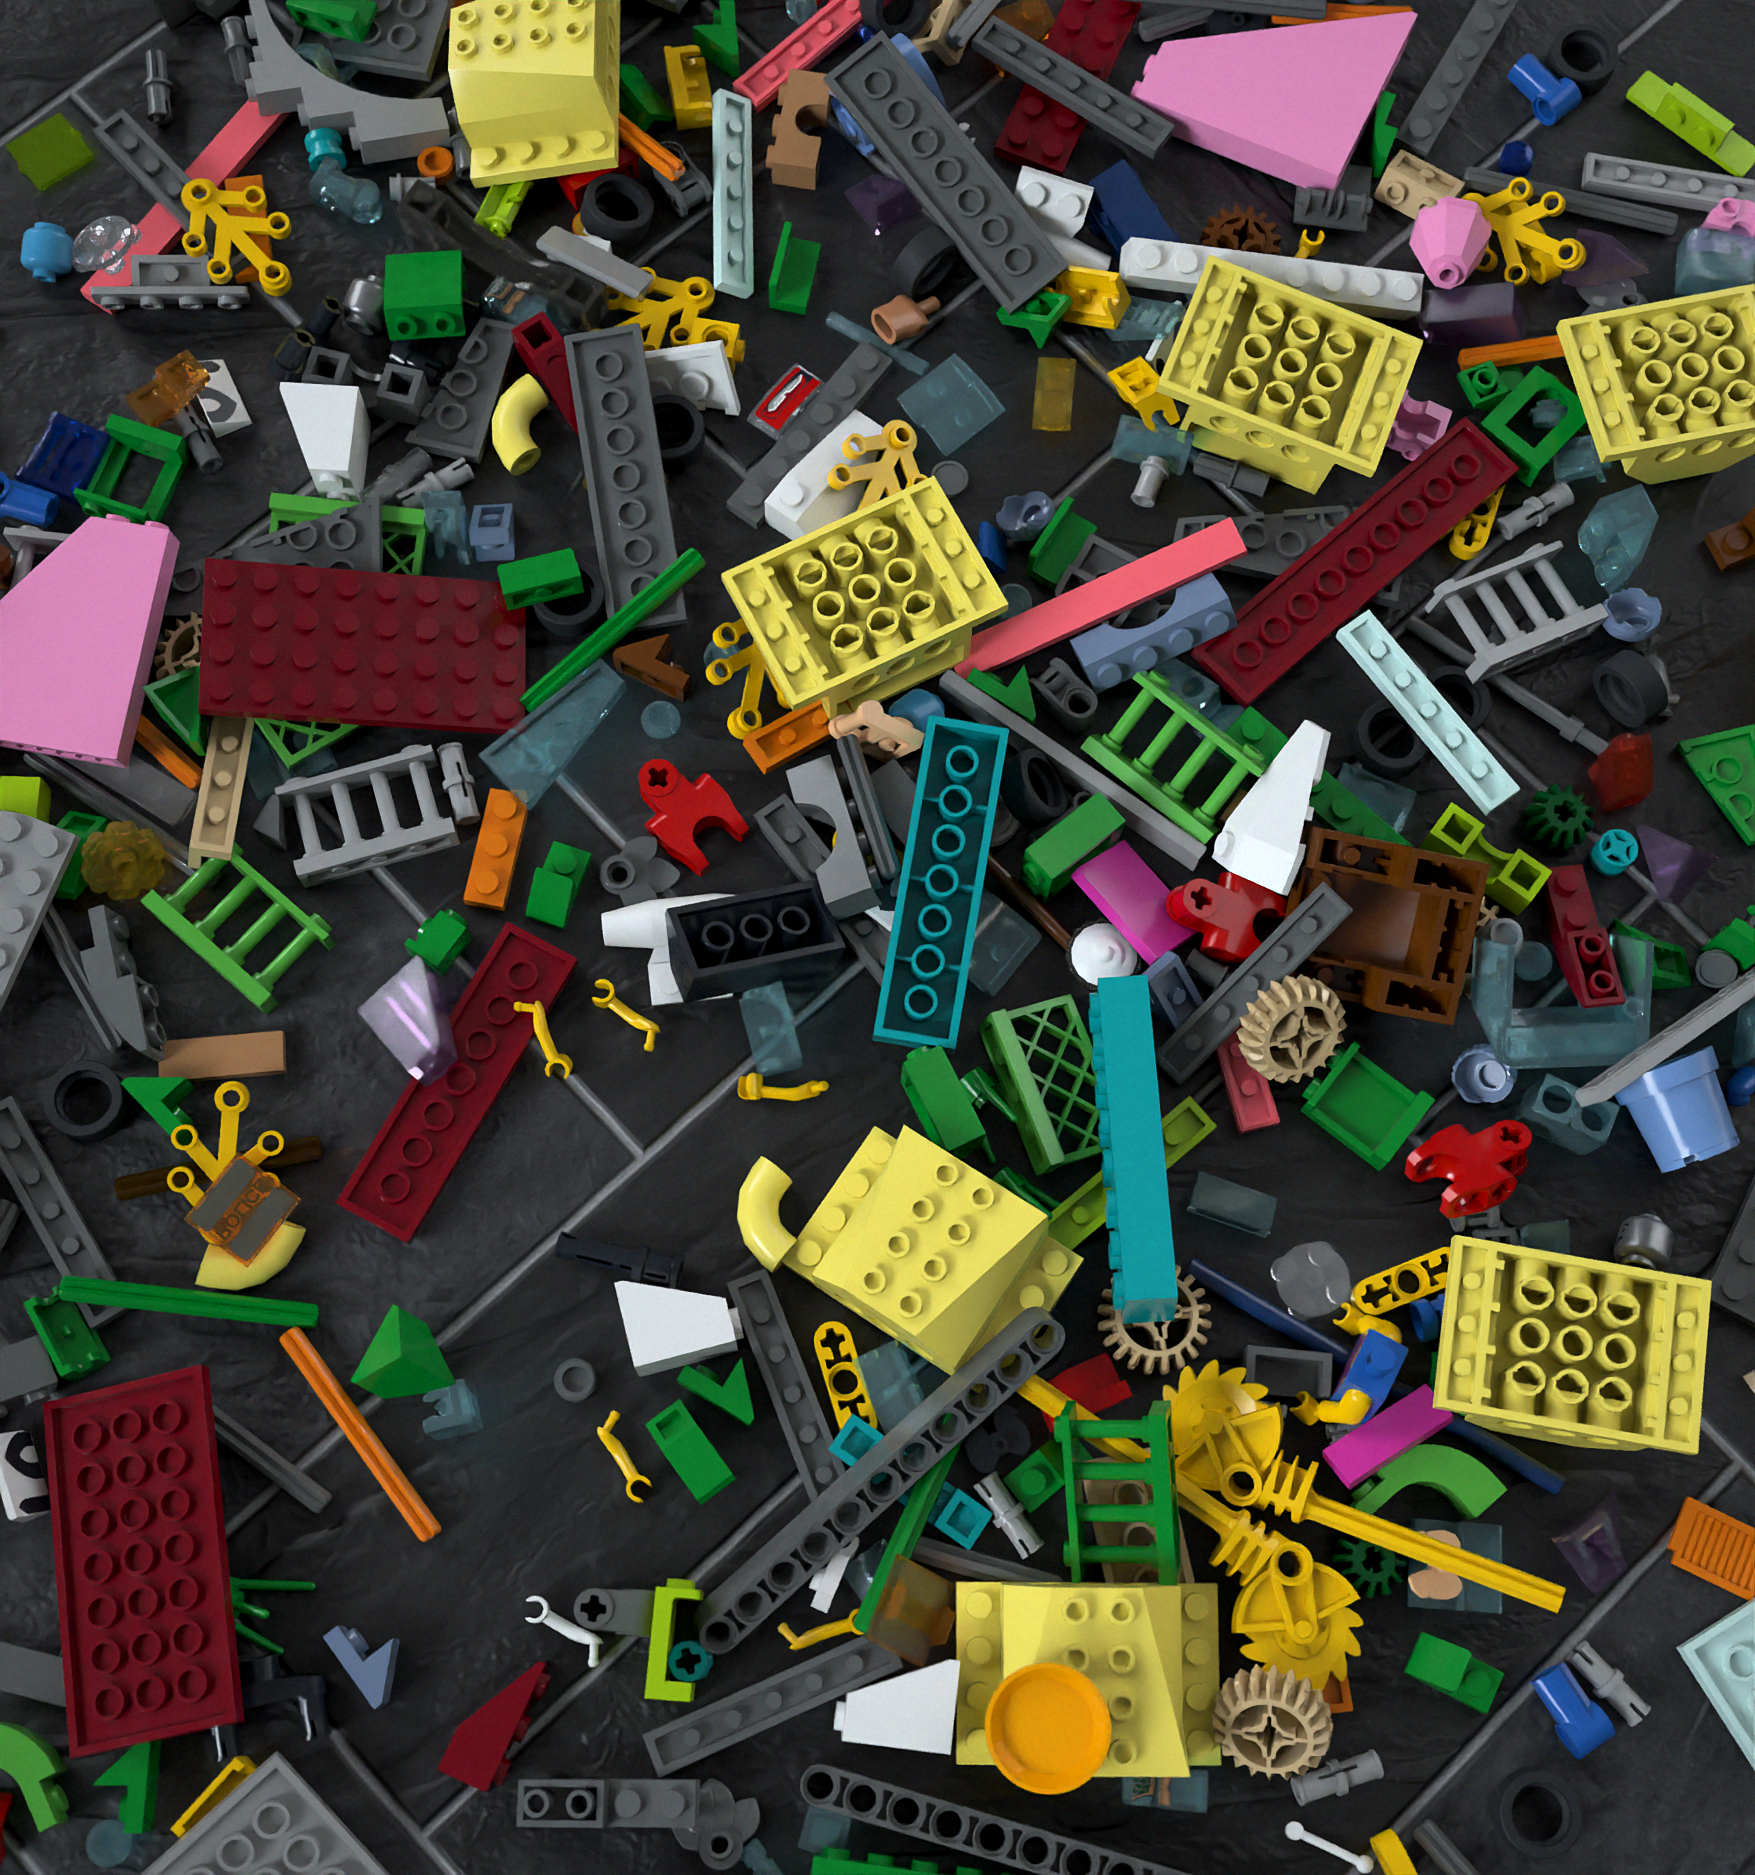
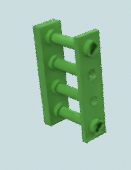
M1154 670L1150 673L1147 671L1137 672L1132 679L1144 687L1109 734L1104 733L1103 736L1099 733L1089 735L1080 748L1185 832L1202 844L1207 845L1221 831L1214 825L1216 821L1214 816L1249 771L1257 777L1262 776L1268 768L1262 762L1265 757L1256 748L1247 743L1242 747L1168 689L1171 683L1160 673ZM1157 697L1171 708L1174 714L1140 758L1135 757L1132 760L1121 751L1124 747L1121 743ZM1188 722L1206 737L1171 782L1166 781L1163 785L1152 776L1154 773L1152 767ZM1219 746L1237 762L1203 806H1197L1194 809L1182 800L1185 797L1183 792Z
M234 842L231 860L209 857L172 896L167 894L162 898L152 889L141 902L151 914L263 1013L268 1015L278 1005V1002L270 994L275 989L273 984L316 939L330 951L335 946L328 934L332 928L316 913L308 917L240 857L244 851ZM229 862L245 878L202 921L197 919L191 924L182 916L186 911L184 906ZM259 888L274 904L231 948L226 946L223 950L219 949L211 941L215 937V930ZM288 914L304 929L261 974L256 972L251 977L241 968L245 963L243 958Z

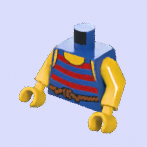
M1347 1302L1342 1303L1341 1307L1348 1311L1347 1315L1340 1321L1333 1319V1323L1351 1335L1359 1333L1361 1335L1328 1401L1323 1400L1319 1404L1307 1391H1300L1296 1394V1398L1302 1404L1296 1408L1291 1407L1289 1410L1308 1426L1314 1424L1319 1419L1322 1422L1350 1425L1364 1424L1369 1421L1386 1399L1409 1350L1401 1345L1402 1334L1395 1324L1371 1315H1365Z

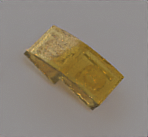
M1039 357L1032 429L1070 431L1076 359Z

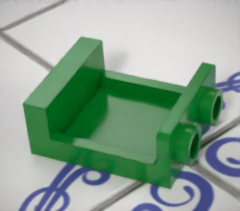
M461 250L386 255L383 309L390 340L465 335L463 290H466V276Z
M1354 1040L1347 1050L1340 1045L1336 1050L1337 1056L1332 1055L1326 1065L1331 1071L1323 1081L1316 1076L1302 1094L1308 1101L1300 1111L1380 1171L1389 1163L1434 1103L1435 1099L1423 1090L1415 1095L1358 1052L1361 1045Z

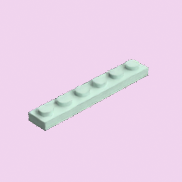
M719 88L712 95L714 289L747 299L754 293L751 100Z
M1367 610L1338 630L1335 637L1485 816L1519 792V786L1370 610Z

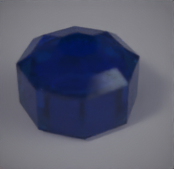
M1515 140L1505 144L1497 164L1503 174L1525 177L1529 175L1537 155L1531 144Z

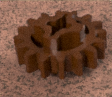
M1234 205L1233 211L1230 214L1222 208L1219 211L1218 218L1210 216L1207 227L1203 228L1200 240L1202 241L1201 246L1238 250L1239 241L1242 239V247L1238 251L1279 256L1281 235L1274 234L1277 226L1275 222L1265 223L1267 216L1265 212L1257 217L1253 215L1254 207L1249 206L1246 212H1241L1239 205Z

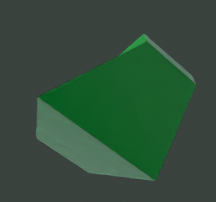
M194 666L142 687L166 723L198 756H206L210 715L198 714L200 666Z
M1614 918L1618 939L1621 941L1620 949L1630 993L1692 985L1683 946L1658 940Z
M392 1305L351 1379V1382L383 1399L458 1389L427 1323L396 1305Z

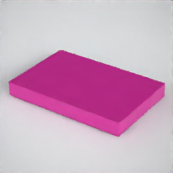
M1125 840L1081 865L1071 875V878L1149 966L1155 963L1168 950L1174 951L1199 933L1171 920L1165 907L1166 898L1170 890Z

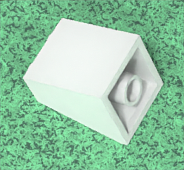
M280 382V392L320 498L362 503L371 421L359 387Z
M627 1281L614 1283L633 1364L640 1377L738 1351L736 1340L744 1338L737 1307L728 1309L726 1298Z
M945 1660L846 1693L845 1702L837 1701L834 1730L842 1731V1741L950 1754L960 1660Z

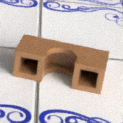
M790 69L787 83L780 84L778 105L782 106L781 114L774 115L772 136L776 137L775 146H768L766 168H772V184L816 189L821 162V137L806 135L801 130L809 126L827 128L831 109L830 100L833 98L829 94L830 89L824 83L823 78L827 74Z

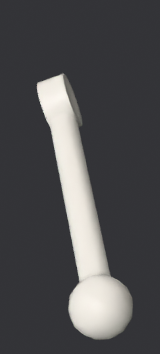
M1289 1822L1285 1827V1833L1288 1838L1292 1840L1302 1839L1356 1865L1361 1873L1366 1874L1373 1869V1860L1369 1856H1357L1305 1831L1299 1822Z

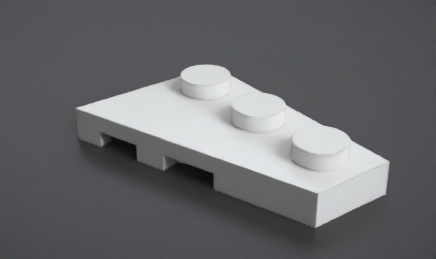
M722 340L645 352L652 398L672 394L686 398L695 404L698 410H705L706 407L723 409L725 414L739 416L741 407Z

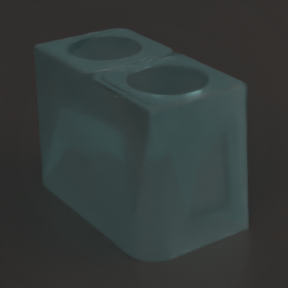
M1693 228L1686 233L1677 247L1674 293L1691 296L1755 284V238L1704 228Z
M1546 1073L1525 1091L1514 1120L1517 1121L1526 1115L1519 1122L1527 1126L1531 1133L1579 1155H1588L1606 1144L1620 1106L1606 1100L1581 1107L1574 1096L1575 1091L1580 1089L1579 1087ZM1544 1091H1549L1571 1101L1570 1108L1560 1114L1549 1111L1543 1103ZM1583 1108L1593 1111L1600 1116L1602 1120L1601 1131H1592L1583 1124L1581 1119Z

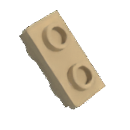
M1401 149L1387 166L1374 193V198L1416 220L1420 209L1426 206L1429 209L1437 205V201L1445 196L1457 198L1465 182Z

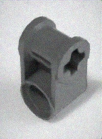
M673 141L659 143L680 159L686 169L684 175L674 182L670 181L653 167V179L668 198L674 211L680 217H684L688 214V209L704 200L706 202L713 200V190L708 179L695 166L683 147Z
M1055 657L1050 661V667L1039 677L1028 680L1032 698L1057 719L1066 730L1072 733H1084L1094 724L1098 704L1097 696L1093 690L1075 675L1063 660ZM1075 705L1083 706L1087 709V712L1077 714L1071 711L1070 707Z
M587 1589L576 1598L574 1615L581 1626L591 1631L613 1632L617 1635L651 1638L656 1591L639 1589ZM597 1597L599 1598L600 1605L606 1607L607 1610L605 1614L597 1616L596 1622H590L588 1614L582 1612L583 1605H590L592 1598Z

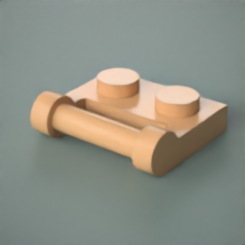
M876 700L863 702L859 705L857 711L849 715L841 714L834 717L829 722L828 727L830 734L837 740L842 736L855 734L862 752L885 764L893 758L897 759L919 749L925 733L913 728V724L907 719L891 717L885 714L883 707ZM862 725L869 727L863 731L858 729Z

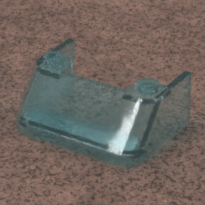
M1610 934V945L1626 1000L1624 1005L1583 1009L1578 1002V1006L1512 1009L1515 946L1482 937H1474L1471 1004L1497 1059L1502 1064L1515 1069L1606 1066L1616 1064L1649 1041L1654 942L1621 934Z

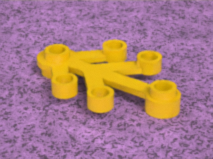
M1522 177L1515 178L1510 182L1507 189L1485 198L1478 193H1470L1460 198L1477 202L1482 210V216L1485 221L1488 219L1492 230L1498 233L1507 264L1504 277L1508 283L1516 287L1524 285L1530 277L1528 267L1523 264L1517 241L1552 255L1555 264L1565 271L1579 269L1586 260V249L1577 240L1567 238L1558 241L1525 227V225L1546 216H1558L1564 211L1566 201L1558 192H1547L1539 203L1506 217L1493 213V211L1514 201L1523 203L1531 198L1533 186ZM1521 184H1525V193L1521 196H1516V188ZM1552 198H1558V206L1553 210H1548V202ZM1488 243L1484 255L1490 254V262L1486 266H1481L1479 263L1476 267L1482 272L1492 271L1498 263V257L1495 252L1490 250ZM1567 247H1572V256L1569 259L1563 260V250ZM1517 268H1522L1521 278L1512 280V272Z
M197 178L189 181L181 193V199L185 208L191 212L189 232L185 233L182 238V244L186 253L191 257L198 258L207 252L208 245L204 233L208 216L217 225L214 257L207 264V272L214 283L225 284L232 278V270L229 263L231 244L233 243L259 271L261 286L267 294L281 296L287 293L292 285L288 268L283 263L271 261L246 234L271 235L276 239H284L291 233V224L287 215L275 212L269 215L268 218L230 216L222 207H246L248 211L253 213L263 211L267 205L264 191L258 186H249L243 192L218 190L217 186L208 179ZM199 193H206L205 197L201 199L195 198ZM252 196L261 197L256 203L248 201ZM277 222L285 223L282 229L273 228V225ZM192 241H201V244L198 247H189V244ZM218 267L226 268L225 272L220 275L213 273ZM280 272V275L275 279L267 277L270 273Z
M649 267L640 268L653 276V282L647 294L654 291L671 296L672 298L664 302L644 298L643 301L639 302L608 285L602 288L601 299L604 307L607 309L616 310L620 308L640 313L614 327L635 323L640 324L641 331L650 327L646 341L643 342L645 352L660 350L670 317L681 311L683 313L680 325L673 327L670 332L672 347L688 345L694 318L698 317V314L706 312L715 300L714 287L708 280L702 277H691L680 283L656 277L654 270ZM695 291L702 292L698 296H693L690 294L691 292ZM609 294L618 295V298L614 300H610L606 297ZM678 335H686L688 337L685 341L675 339Z
M892 420L883 427L879 435L863 437L857 433L849 435L841 446L844 456L848 459L857 460L864 453L883 450L884 453L878 462L849 467L843 463L835 465L827 475L829 485L836 490H843L849 484L870 480L857 508L858 511L878 502L884 490L887 497L901 491L894 471L897 461H899L907 480L905 489L914 485V482L919 483L927 479V476L919 473L912 453L917 446V436L914 429L902 420ZM897 435H899L903 441H900L897 438ZM850 442L855 443L859 451H855L851 447ZM836 472L844 476L845 482L837 478Z
M743 618L733 624L726 622L714 630L713 641L719 648L729 649L739 641L740 636L750 631ZM722 630L730 634L731 641H726L723 638ZM754 639L753 644L727 659H716L706 668L707 679L714 685H722L732 677L733 673L749 665L741 706L731 712L727 720L730 733L741 740H744V737L762 727V717L757 709L764 672L777 692L779 704L786 709H791ZM715 666L723 670L724 677H719L716 674ZM744 714L751 719L752 726L746 724Z
M229 1081L222 1084L215 1093V1104L222 1111L218 1160L198 1139V1132L193 1126L188 1124L180 1125L171 1134L172 1144L177 1149L185 1150L215 1184V1189L236 1163L239 1114L248 1107L250 1102L248 1088L237 1081ZM234 1090L239 1094L240 1101L236 1106H228L224 1102V1095L227 1091ZM187 1129L192 1133L193 1140L189 1145H182L178 1142L177 1134L180 1130ZM274 1130L264 1132L259 1137L258 1143L238 1160H243L254 1169L265 1158L274 1156L283 1149V1136ZM268 1135H274L279 1140V1146L274 1151H268L263 1146V1140ZM185 1166L174 1168L168 1174V1186L175 1192H181L198 1211L208 1199V1196L194 1183L195 1176L191 1169ZM182 1171L188 1175L189 1182L187 1186L178 1187L174 1184L173 1177L176 1172ZM272 1172L260 1174L254 1182L255 1185L259 1178L270 1177L275 1181V1188H280L281 1185L279 1177ZM253 1187L233 1203L223 1217L228 1219L231 1215H237L241 1219V1224L236 1229L228 1226V1229L232 1231V1236L227 1242L216 1234L217 1231L215 1229L208 1233L199 1226L201 1235L205 1240L215 1245L231 1243L240 1234L243 1225L242 1217L234 1211L236 1207L242 1203V1200L252 1207L258 1204H251L246 1199L247 1194L252 1190L255 1193L249 1195L250 1200L256 1201L258 1194H260L259 1202L264 1198H268L272 1192L263 1195ZM242 1203L238 1210L245 1215L251 1209ZM236 1218L230 1219L229 1222L232 1226L238 1225ZM229 1232L224 1234L226 1238L229 1236Z

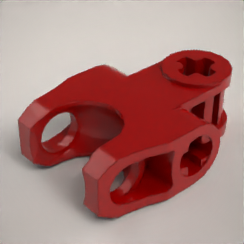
M663 759L650 760L640 769L638 778L641 797L656 813L644 824L646 830L651 837L657 839V844L671 858L681 862L698 876L702 877L710 870L706 856L694 843L695 836L699 831L706 827H719L739 842H742L749 836V827L736 810L729 795L707 773H703L694 782L690 783L673 764ZM654 780H656L658 783H663L664 781H666V786L663 788L662 786L657 784L654 787H652V782Z
M1225 872L1219 875L1217 885L1206 879L1198 878L1174 888L1166 898L1165 907L1172 921L1204 934L1200 946V951L1203 954L1226 964L1241 965L1262 944L1255 936L1253 930L1255 915L1266 919L1279 920L1282 916H1285L1288 901L1260 884L1235 873Z
M1515 1120L1499 1121L1474 1135L1462 1124H1455L1435 1133L1428 1141L1417 1147L1406 1159L1405 1174L1411 1181L1422 1182L1434 1177L1445 1178L1454 1182L1441 1195L1442 1204L1439 1210L1446 1218L1454 1219L1484 1212L1504 1202L1514 1192L1517 1186V1180L1514 1177L1524 1173L1527 1167L1528 1159L1526 1152L1532 1143V1133L1527 1126Z

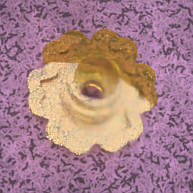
M134 821L109 823L103 833H91L87 838V842L80 849L84 860L80 867L83 879L89 884L94 893L107 891L112 900L136 898L140 893V888H154L158 883V879L165 872L161 859L165 856V850L161 841L156 837L152 829L139 830Z

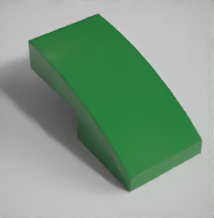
M1383 90L1371 120L1367 143L1369 167L1372 168L1371 175L1376 179H1379L1398 131L1397 128L1385 124L1396 95Z

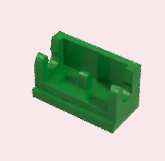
M1750 905L1746 910L1750 915L1755 916V905ZM1735 918L1728 926H1724L1721 932L1712 939H1709L1702 947V950L1706 952L1719 949L1729 952L1737 961V975H1739L1755 963V928L1750 927L1747 922Z
M55 1286L52 1288L54 1294L44 1299L33 1297L23 1304L60 1376L75 1383L113 1360L98 1331L90 1328L77 1302L60 1299L59 1286Z

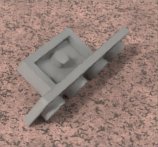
M131 255L132 286L90 287L94 302L101 304L102 308L110 310L123 309L125 304H140V307L152 310L162 309L164 304H179L184 309H200L203 307V304H218V307L223 309L241 308V304L250 303V294L247 286H211V279L207 272V264L210 261L209 255H203L198 258L189 255Z

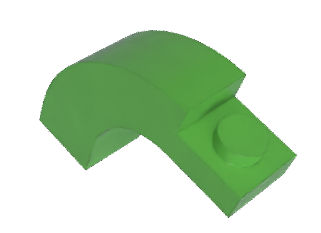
M1423 1444L1415 1446L1372 1474L1376 1482L1374 1483L1369 1478L1350 1494L1355 1501L1349 1507L1372 1515L1400 1489L1407 1485L1415 1484L1435 1489L1453 1505L1465 1520L1477 1518L1507 1489L1485 1465L1472 1456L1447 1446Z
M0 1722V1768L12 1775L19 1784L38 1831L53 1830L68 1822L69 1819L65 1810L69 1809L68 1799L62 1787L58 1784L54 1786L52 1781L53 1778L68 1771L59 1753L47 1740L34 1731L17 1724Z

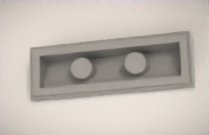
M558 226L551 227L536 243L537 248L545 254L639 302L644 300L653 282L651 274Z

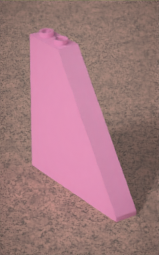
M1403 12L1163 42L1157 55L1151 54L1143 72L1145 78L1142 82L1136 81L1129 98L1174 124L1175 127L1172 135L1174 137L1303 188L1311 186V189L1326 191L1325 197L1328 189H1333L1334 195L1376 109L1381 92L1385 90L1408 44L1418 14Z
M107 514L106 518L91 516L0 600V747L128 769L145 696V691L142 687L148 683L180 544L168 526L155 521H145L144 525L130 523L129 519L114 514Z

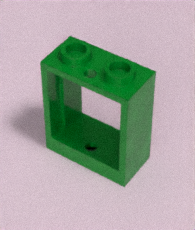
M1097 792L1025 849L1019 872L1021 877L1020 883L1034 897L1038 896L1045 904L1074 881L1071 875L1078 867L1118 843L1126 820L1100 792Z
M924 1045L910 1052L906 1056L908 1060L903 1062L900 1082L929 1140L959 1160L980 1151L986 1132L942 1046L939 1045L930 1049L929 1045Z

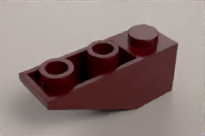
M541 311L511 329L516 351L579 437L565 342L546 314Z
M544 1661L536 1663L457 1727L437 1770L483 1792L491 1791L494 1784L501 1787L513 1763L512 1760L507 1759L508 1753L514 1741L522 1743L532 1722V1718L526 1716L533 1699L541 1701L551 1681L552 1676L546 1674L549 1664Z

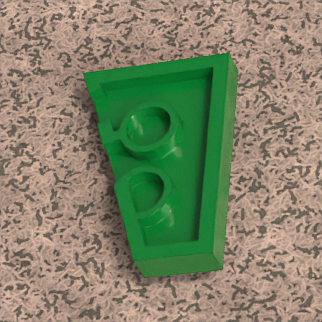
M1755 724L1678 742L1676 749L1747 846L1755 845Z

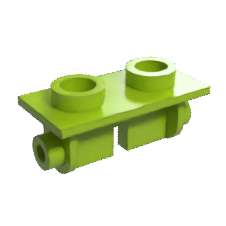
M533 180L500 185L493 184L490 187L473 223L498 247L502 245L507 233L511 231V225L529 189H532L534 185Z

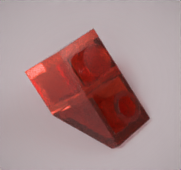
M1625 733L1613 738L1610 741L1611 745L1598 755V760L1588 770L1604 813L1640 804L1653 791L1652 739L1649 733L1634 737L1633 733Z

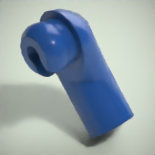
M1755 1066L1740 1067L1726 1084V1090L1728 1091L1726 1098L1730 1104L1745 1106L1749 1103V1095L1755 1090Z

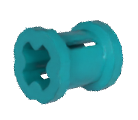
M697 1640L683 1641L671 1650L668 1658L669 1669L678 1680L684 1682L700 1680L708 1675L709 1669L713 1666V1654L705 1651ZM687 1649H690L691 1654H699L701 1657V1663H697L694 1666V1674L690 1667L683 1668L681 1664V1659H685L688 1656Z

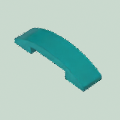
M852 1413L827 1450L851 1467L875 1446L884 1435ZM881 1472L876 1474L871 1482L873 1484L882 1482L887 1473ZM945 1481L927 1522L970 1550L993 1513ZM915 1483L896 1500L906 1506Z

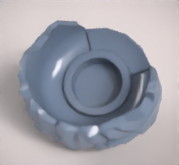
M1040 491L1029 492L1023 497L1017 495L1006 497L1001 511L996 513L998 526L1005 536L1010 537V540L1014 542L1034 540L1042 535L1054 517L1055 504L1051 498Z
M1629 587L1628 589H1621L1620 592L1611 594L1609 599L1604 601L1603 607L1609 617L1602 625L1610 635L1623 641L1640 642L1651 637L1659 627L1660 616L1662 615L1659 599L1649 596L1641 588Z
M1480 1043L1479 1045L1475 1044L1473 1048H1467L1458 1056V1059L1452 1066L1451 1080L1458 1093L1467 1102L1494 1103L1503 1100L1511 1092L1514 1083L1517 1081L1518 1069L1513 1056L1507 1050L1493 1043L1488 1045Z

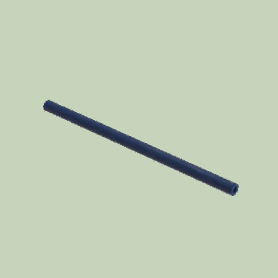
M1195 1257L1192 1259L1184 1276H1194V1282L1313 1352L1333 1354L1332 1363L1344 1369L1352 1350ZM1396 1377L1387 1396L1398 1402L1415 1391L1416 1388ZM1451 1412L1453 1415L1452 1423L1442 1429L1550 1493L1556 1495L1561 1490L1566 1479L1564 1475L1481 1426L1465 1421V1417L1459 1413Z

